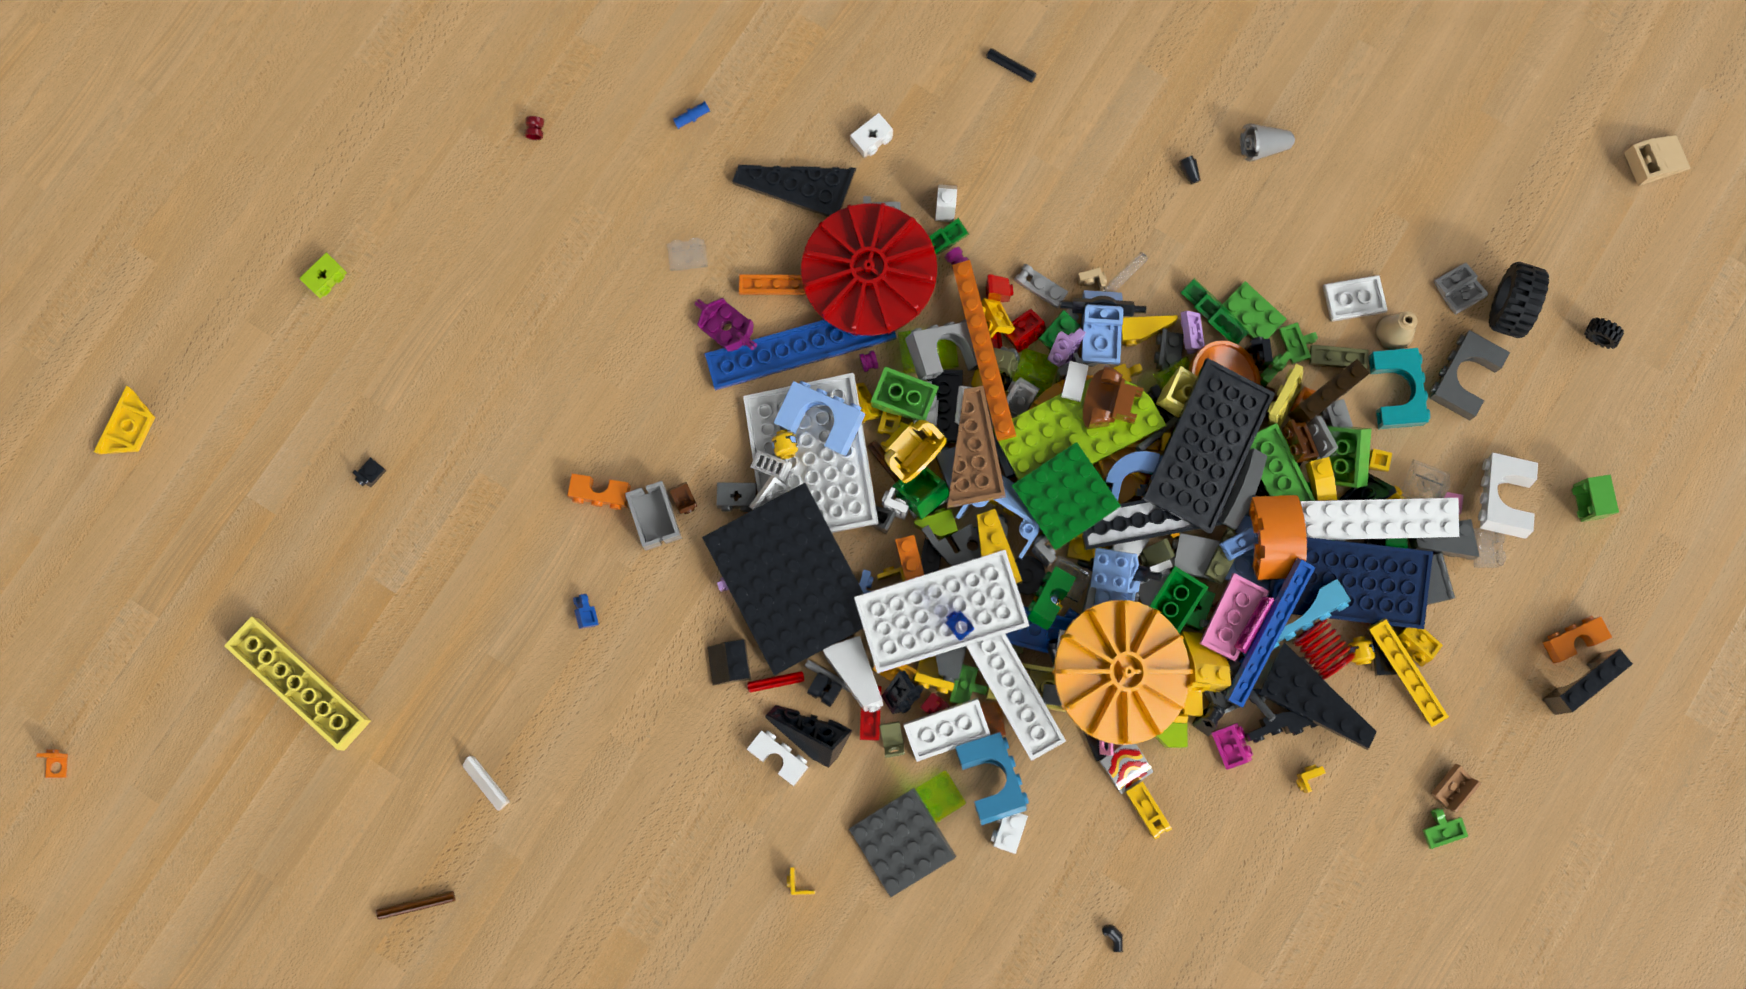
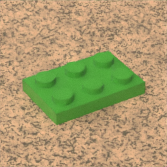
M1246 281L1223 303L1225 308L1249 332L1247 336L1251 339L1255 337L1268 339L1287 320Z

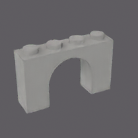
M966 319L957 324L949 322L941 327L933 325L925 330L916 328L905 338L917 377L920 380L936 378L943 372L937 354V342L940 339L950 340L960 348L968 371L979 369Z

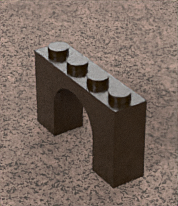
M1356 359L1300 403L1288 416L1295 423L1306 422L1308 424L1338 398L1359 384L1370 373Z

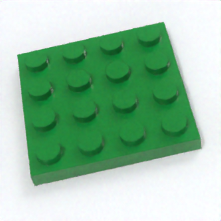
M1077 442L1012 485L1055 551L1121 508V505Z

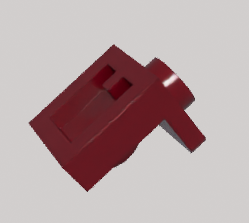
M932 692L920 708L926 713L932 714L947 709L950 705L936 693Z

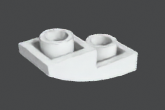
M1073 361L1069 362L1061 397L1081 401L1088 365Z

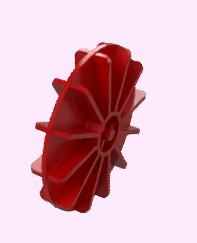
M864 203L852 206L849 204L846 208L833 213L823 222H820L810 236L802 256V283L806 296L815 311L837 329L855 336L890 334L918 317L929 302L937 279L936 253L928 234L914 217L897 208L885 205V203Z

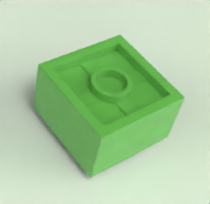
M1611 475L1590 477L1573 485L1572 494L1576 497L1578 506L1577 516L1581 522L1604 519L1619 513Z

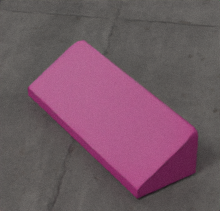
M1272 597L1261 598L1234 647L1242 653L1246 654L1256 638L1274 603Z

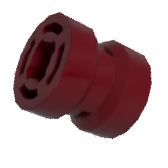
M537 116L526 117L525 124L527 129H525L524 133L525 138L542 140L544 119Z

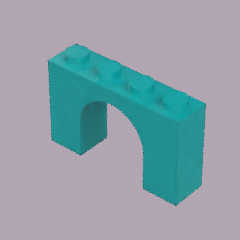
M1419 348L1373 351L1368 356L1370 374H1399L1406 379L1411 390L1409 401L1406 404L1380 407L1376 410L1378 430L1416 427L1427 424L1430 420V410L1427 409L1426 404L1428 394L1424 390L1425 374L1421 369L1423 359L1422 354L1419 353Z

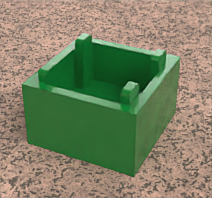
M927 466L908 483H904L900 479L892 485L895 488L896 497L905 501L906 505L909 506L908 509L921 520L949 497L946 482Z

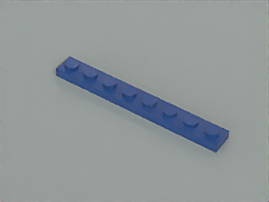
M1296 559L1224 697L1225 699L1243 708L1315 569L1314 566L1302 559Z

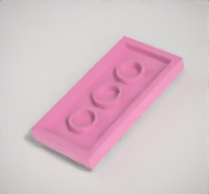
M1232 573L1199 644L1232 661H1236L1241 651L1236 649L1234 645L1261 598L1267 597L1269 590Z

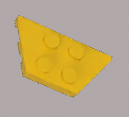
M125 387L94 450L95 453L139 452L155 416L132 388Z

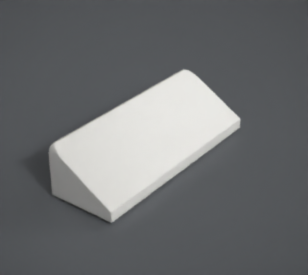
M468 756L463 763V768L498 811L509 803V799L478 760L473 756Z

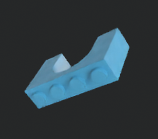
M1001 732L956 746V753L962 770L989 763L1001 768L1007 778L1004 788L999 793L974 802L981 825L1027 811L1026 804L1029 803L1026 792L1022 793L1020 789L1022 781L1019 773L1015 774L1013 767H1016L1013 756L1008 755L1007 749H1009V744L1006 737L1002 738Z

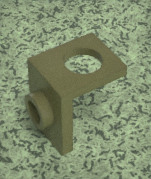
M899 721L880 724L885 758L904 755V743Z

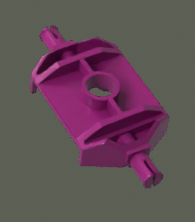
M724 298L705 304L701 299L695 301L694 305L702 310L697 324L698 327L727 351L737 350L742 345L748 346L751 350L757 347V343L750 339L754 327L752 320L746 318L733 308ZM732 324L729 330H723L725 325Z

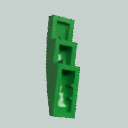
M959 218L945 228H940L934 232L929 238L935 249L936 256L968 236L969 232Z
M1195 278L1181 291V294L1194 304V307L1208 319V322L1230 342L1238 344L1249 333L1225 306Z

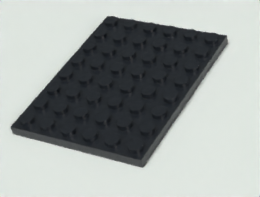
M806 483L795 487L702 537L774 676L864 629L854 598L863 595L864 592Z

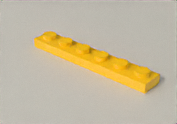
M1383 618L1368 628L1429 725L1434 727L1449 718L1387 619Z

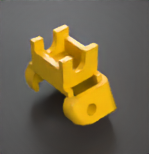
M918 420L915 423L910 422L909 425L900 422V427L886 442H881V445L885 448L886 454L884 459L887 465L904 483L914 479L937 456L947 442V438L935 425L926 420ZM913 429L917 431L922 430L928 438L922 440Z

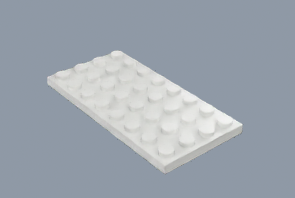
M1006 550L854 597L877 673L1029 626Z

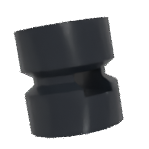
M819 672L809 687L807 694L815 699L821 698L823 704L831 707L842 690L843 685L834 680L830 682L828 676Z

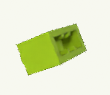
M326 252L299 279L321 299L330 293L331 288L336 283H340L344 279L347 272Z

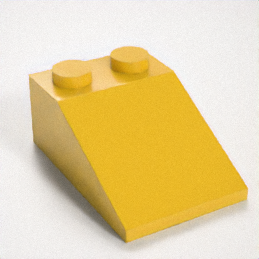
M1182 631L1181 635L1184 637L1183 642L1188 653L1190 670H1193V674H1190V683L1210 684V688L1206 691L1221 692L1230 687L1231 674L1227 658L1199 644L1203 636L1202 633Z

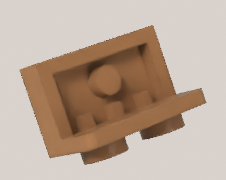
M1455 764L1431 794L1444 808L1458 813L1468 799L1476 792L1481 783L1472 778L1460 765Z

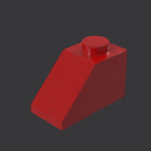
M992 274L987 275L985 285L986 299L1000 301L1001 303L1009 302L1011 296L1014 295L1013 284H1009V278Z

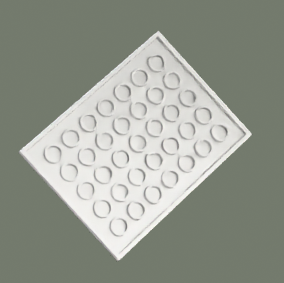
M853 373L807 382L811 385L810 389L816 391L819 388L826 391L828 397L833 398L835 395L845 400L844 404L850 406L853 403L859 406L855 375ZM791 386L743 396L753 459L757 450L775 456L771 440L776 436V432L786 429L776 425L774 421ZM816 405L810 408L805 413L795 434L799 450L795 453L794 457L783 459L790 462L792 467L785 482H781L791 489L806 483L832 533L878 524L862 423L847 455L844 456L824 446L834 425V414L831 408L826 405ZM760 456V459L757 463L758 467H760L762 463V460L764 458L763 456ZM767 459L763 469L767 468L770 459ZM774 461L771 466V472L773 471L776 461ZM782 464L779 465L776 474L779 473ZM754 469L757 491L759 493L770 476Z

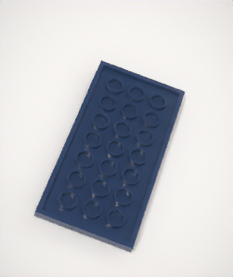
M1307 537L1306 562L1314 566L1315 569L1292 614L1304 615L1317 598L1320 588L1338 579L1351 601L1348 603L1349 606L1342 611L1336 609L1331 612L1332 616L1329 617L1330 619L1375 624L1386 618L1390 626L1424 629L1433 551ZM1270 579L1268 597H1272L1275 601L1286 579Z

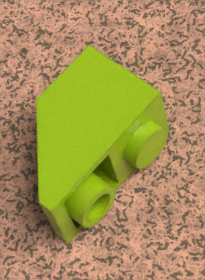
M946 508L936 510L934 515H927L922 520L917 517V520L914 521L915 528L921 531L922 528L929 525L935 537L939 540L949 537L958 531L951 509L946 510Z
M1173 722L1162 734L1155 736V738L1165 748H1187V723Z

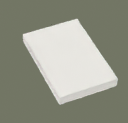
M1379 275L1323 285L1331 322L1386 313L1388 311Z

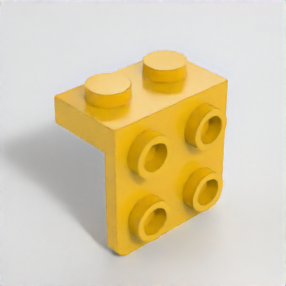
M936 655L919 661L914 680L915 683H918L917 685H923L925 689H929V686L937 688L936 691L943 694L953 691L954 683L942 680L943 677L939 676Z

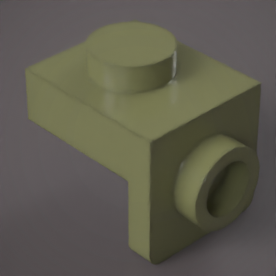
M994 348L999 370L1004 371L1008 377H1011L1013 371L1015 372L1018 366L1014 352Z

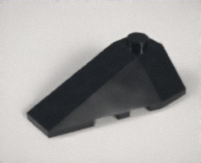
M775 705L765 716L770 723L805 754L827 768L839 757L852 732L851 729L836 721L829 720L825 722L818 720L815 715L807 717L800 715L799 711Z

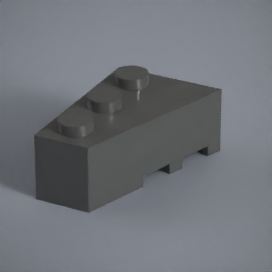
M1471 519L1459 521V537L1409 538L1411 549L1433 551V554L1443 553V555L1449 557H1460L1468 560L1480 557Z

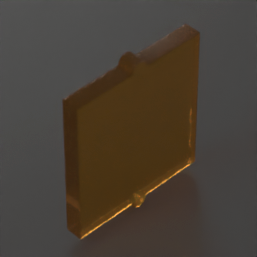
M983 702L980 706L990 734L993 735L1001 732L1002 736L1006 735L1000 704L998 702Z

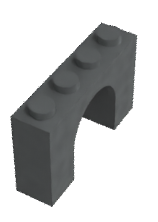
M1469 330L1464 335L1461 334L1457 339L1456 344L1458 346L1456 350H1452L1449 354L1447 366L1444 365L1439 372L1441 377L1431 387L1430 392L1432 394L1429 399L1470 421L1477 416L1485 400L1468 392L1460 385L1457 378L1459 365L1462 362L1472 361L1496 373L1502 369L1510 352Z

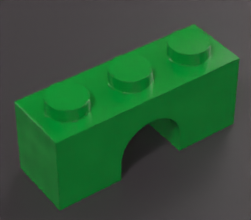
M1055 566L1052 572L1048 571L1043 579L1046 582L1045 585H1040L1035 594L1038 597L1036 602L1032 600L1027 609L1030 612L1027 619L1048 630L1061 608L1053 603L1050 597L1053 596L1063 601L1076 577Z

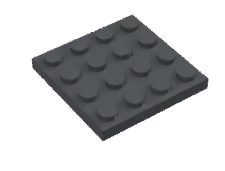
M915 788L849 828L890 898L957 857Z

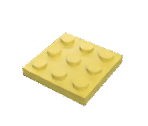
M1296 364L1294 369H1289L1285 378L1287 379L1286 384L1280 386L1276 402L1272 401L1269 406V426L1276 423L1279 428L1282 426L1302 388L1303 366Z

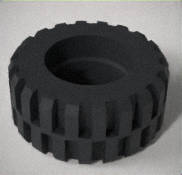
M1520 261L1511 264L1502 277V281L1499 283L1489 313V327L1493 331L1511 337H1525L1533 328L1543 308L1546 293L1548 292V272L1545 269Z

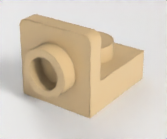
M1101 268L1078 273L1076 278L1078 285L1084 284V286L1092 285L1097 281L1099 291L1103 290L1107 283L1106 275L1104 272H1101Z

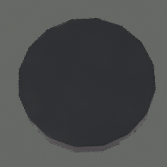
M1024 556L1022 559L1017 558L1015 563L1022 582L1016 584L1019 593L1025 595L1036 593L1040 585L1043 586L1045 583L1043 579L1046 573L1043 564L1030 556Z

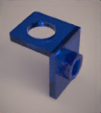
M954 610L946 617L947 621L945 624L960 641L975 630L962 611L957 613ZM960 621L967 624V630L964 633L956 631V624Z

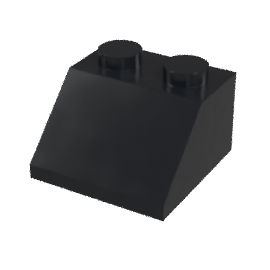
M744 639L707 647L713 686L751 680L747 646Z

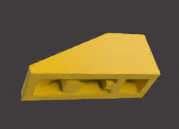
M1178 315L1123 318L1121 345L1125 344L1126 347L1136 346L1160 333L1163 328L1167 329L1174 325L1178 320Z
M1330 458L1318 459L1305 464L1315 500L1336 501L1335 478Z

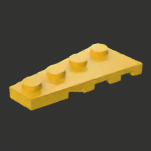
M996 509L978 514L977 525L981 557L1006 550L1016 584L1022 582Z

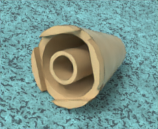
M1409 311L1389 314L1383 317L1376 327L1377 339L1388 350L1408 347L1415 335L1417 317Z

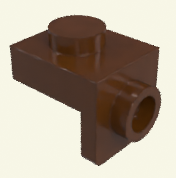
M687 482L669 489L679 514H689L695 510L694 508L697 507V504Z

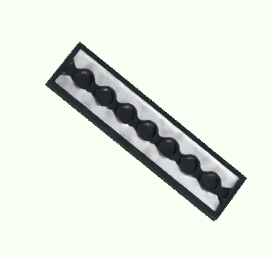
M1142 499L1120 503L1121 508L1083 532L1082 539L1084 550L1200 528ZM1223 508V510H1222V512H1221V514H1220V516H1219V519H1218V521H1217V523H1216L1215 526H1217V525H1223V524L1221 523V519H1222V515H1223L1224 508Z

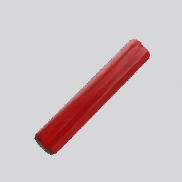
M800 671L751 681L747 683V688L751 693L804 682V673Z

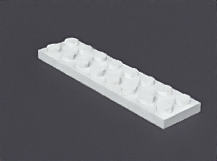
M1458 498L1300 501L1305 519L1306 536L1310 538L1338 540L1459 537Z
M1005 634L967 645L969 652L1031 761L1066 742Z

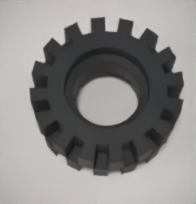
M1596 317L1592 318L1584 335H1586L1585 337L1590 342H1595V345L1599 344L1600 347L1604 348L1605 346L1607 349H1610V347L1614 349L1621 341L1624 330L1621 329V326H1617V323H1611V320L1606 321L1605 318L1600 319Z

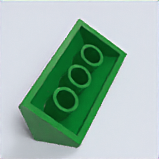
M1174 566L1149 607L1159 610L1176 628L1177 632L1180 633L1208 589V586Z

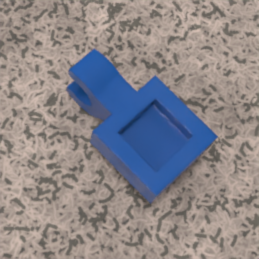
M580 594L579 597H574V604L578 607L574 612L579 629L599 625L595 607L589 606L587 594Z

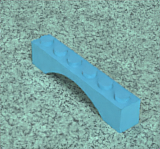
M1338 579L1320 588L1317 598L1310 609L1295 622L1284 627L1273 649L1280 646L1278 642L1284 639L1289 641L1296 637V632L1303 629V631L1312 628L1315 621L1328 619L1332 616L1330 613L1336 609L1342 611L1349 606L1348 603L1351 600Z

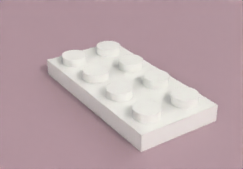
M978 698L903 724L917 762L955 749L956 746L991 735Z

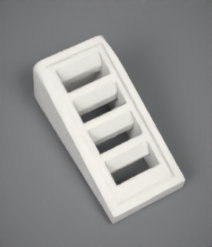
M757 450L750 468L769 476L773 475L775 478L785 482L792 464ZM760 456H763L764 458L762 460V463L760 467H758L757 463L760 459ZM767 459H770L767 468L763 469ZM776 461L773 471L771 472V466L773 462ZM782 464L779 473L776 474L779 465Z

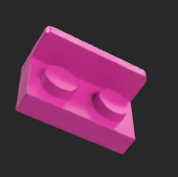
M1238 723L1212 732L1226 770L1252 760V749L1249 745H1246L1244 740L1245 732L1241 726L1239 727Z

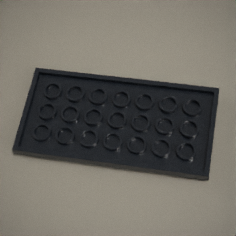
M1209 358L1205 359L1141 499L1208 533H1212L1275 393Z

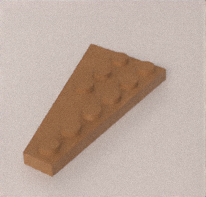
M983 386L964 389L948 508L1006 497Z

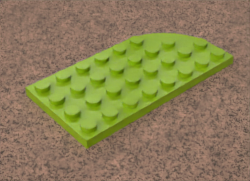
M1089 379L1085 381L1080 402L1063 398L1061 393L1013 418L1016 437L1001 440L998 443L1015 475L1020 480L1076 442L1090 462L1095 464L1166 427V424L1152 399L1143 391L1141 398L1134 397L1131 413L1137 414L1134 424L1115 419L1114 423H1110L1107 427L1088 429L1083 422V406L1087 389L1092 380ZM1125 381V384L1136 386L1131 382ZM993 428L992 431L994 436L996 437L995 430Z

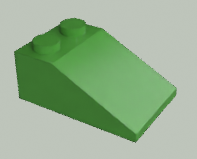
M884 367L871 400V407L917 421L926 420L939 386Z

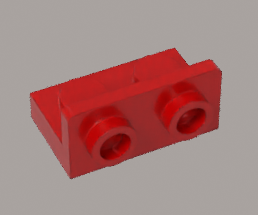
M1030 308L1011 322L1015 328L1011 334H1002L1013 344L1014 349L1020 353L1038 340L1039 336L1046 330L1044 320Z

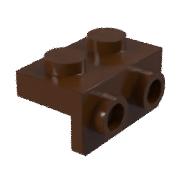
M1289 420L1283 427V435L1287 439L1295 462L1316 460L1319 454L1306 422L1295 423L1294 420Z

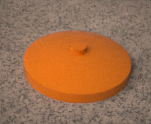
M1215 341L1205 345L1196 352L1189 366V371L1198 376L1205 359L1209 358L1260 385L1259 370L1257 365H1255L1254 359L1244 348L1233 342Z

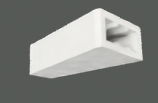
M860 636L831 645L823 650L825 658L864 712L879 710L880 706H883V701Z

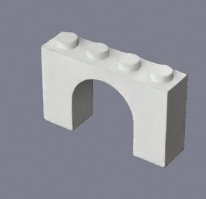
M1492 453L1488 459L1484 460L1482 466L1485 472L1481 481L1483 492L1480 496V504H1482V508L1478 515L1480 528L1526 539L1534 530L1535 514L1508 507L1500 499L1497 488L1502 483L1530 488L1537 480L1538 463Z

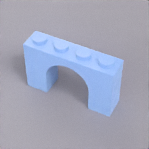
M793 381L774 423L796 434L805 413L810 408L816 405L829 406L834 414V425L824 446L846 456L865 416L860 411L861 407L853 403L850 406L844 404L845 400L835 395L833 398L828 397L827 392L819 388L816 391L810 389L811 385L806 382L800 381V383Z

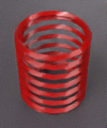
M1327 619L1318 621L1312 628L1304 631L1293 641L1296 647L1301 646L1299 652H1306L1304 658H1310L1309 664H1315L1313 670H1319L1318 675L1323 680L1338 672L1356 656V653L1352 652L1331 668L1325 670L1335 660L1350 650V646H1347L1334 657L1322 663L1346 643L1343 640L1331 650L1316 658L1341 638V635L1338 634L1329 642L1313 651L1336 632V629H1332L1326 635L1310 644L1321 633L1331 627L1332 623H1328L1318 630L1327 622Z

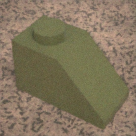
M1166 538L1143 549L1139 560L1142 566L1152 567L1171 560L1175 555Z

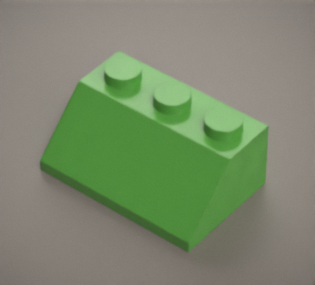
M1327 426L1339 447L1329 456L1335 485L1355 488L1367 486L1372 428Z

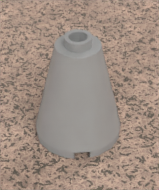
M1246 124L1243 127L1245 132L1240 135L1241 153L1246 155L1247 158L1245 160L1249 162L1289 150L1295 143V137L1291 131L1257 124Z

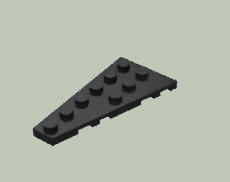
M738 165L732 183L829 217L842 209L856 168Z
M1285 642L1282 644L1259 695L1368 750L1377 731Z

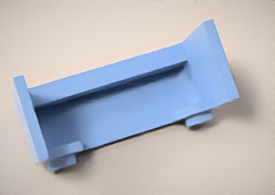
M1002 475L1006 497L994 500L1023 518L1019 526V532L1029 541L1018 556L1022 559L1041 529L1013 489L1012 485L1015 482ZM989 500L972 503V505H974L975 507H983L989 502ZM970 504L963 505L956 518H962Z

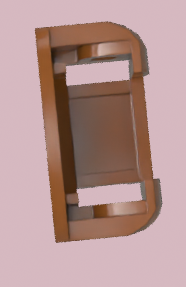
M1105 365L1104 369L1099 370L1093 376L1087 389L1083 406V422L1085 427L1088 429L1107 427L1110 423H1114L1115 419L1134 424L1137 414L1131 413L1134 397L1141 398L1144 388L1125 384V379L1122 378L1123 375Z

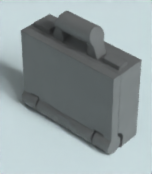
M1443 553L1433 555L1427 605L1455 598Z

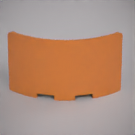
M1297 495L1252 497L1249 514L1252 520L1253 531L1258 533V544H1254V560L1252 565L1258 580L1286 579L1296 559L1299 558L1306 562L1307 556L1306 526L1299 497Z

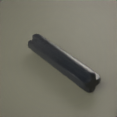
M990 48L987 52V59L1029 82L1035 80L1036 72L993 48Z

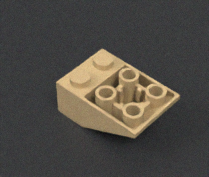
M1677 135L1649 139L1632 145L1624 152L1638 186L1691 169Z

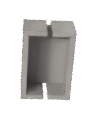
M662 481L645 486L648 494H645L642 488L625 493L642 547L645 551L662 546V541L667 544L682 539L665 485Z

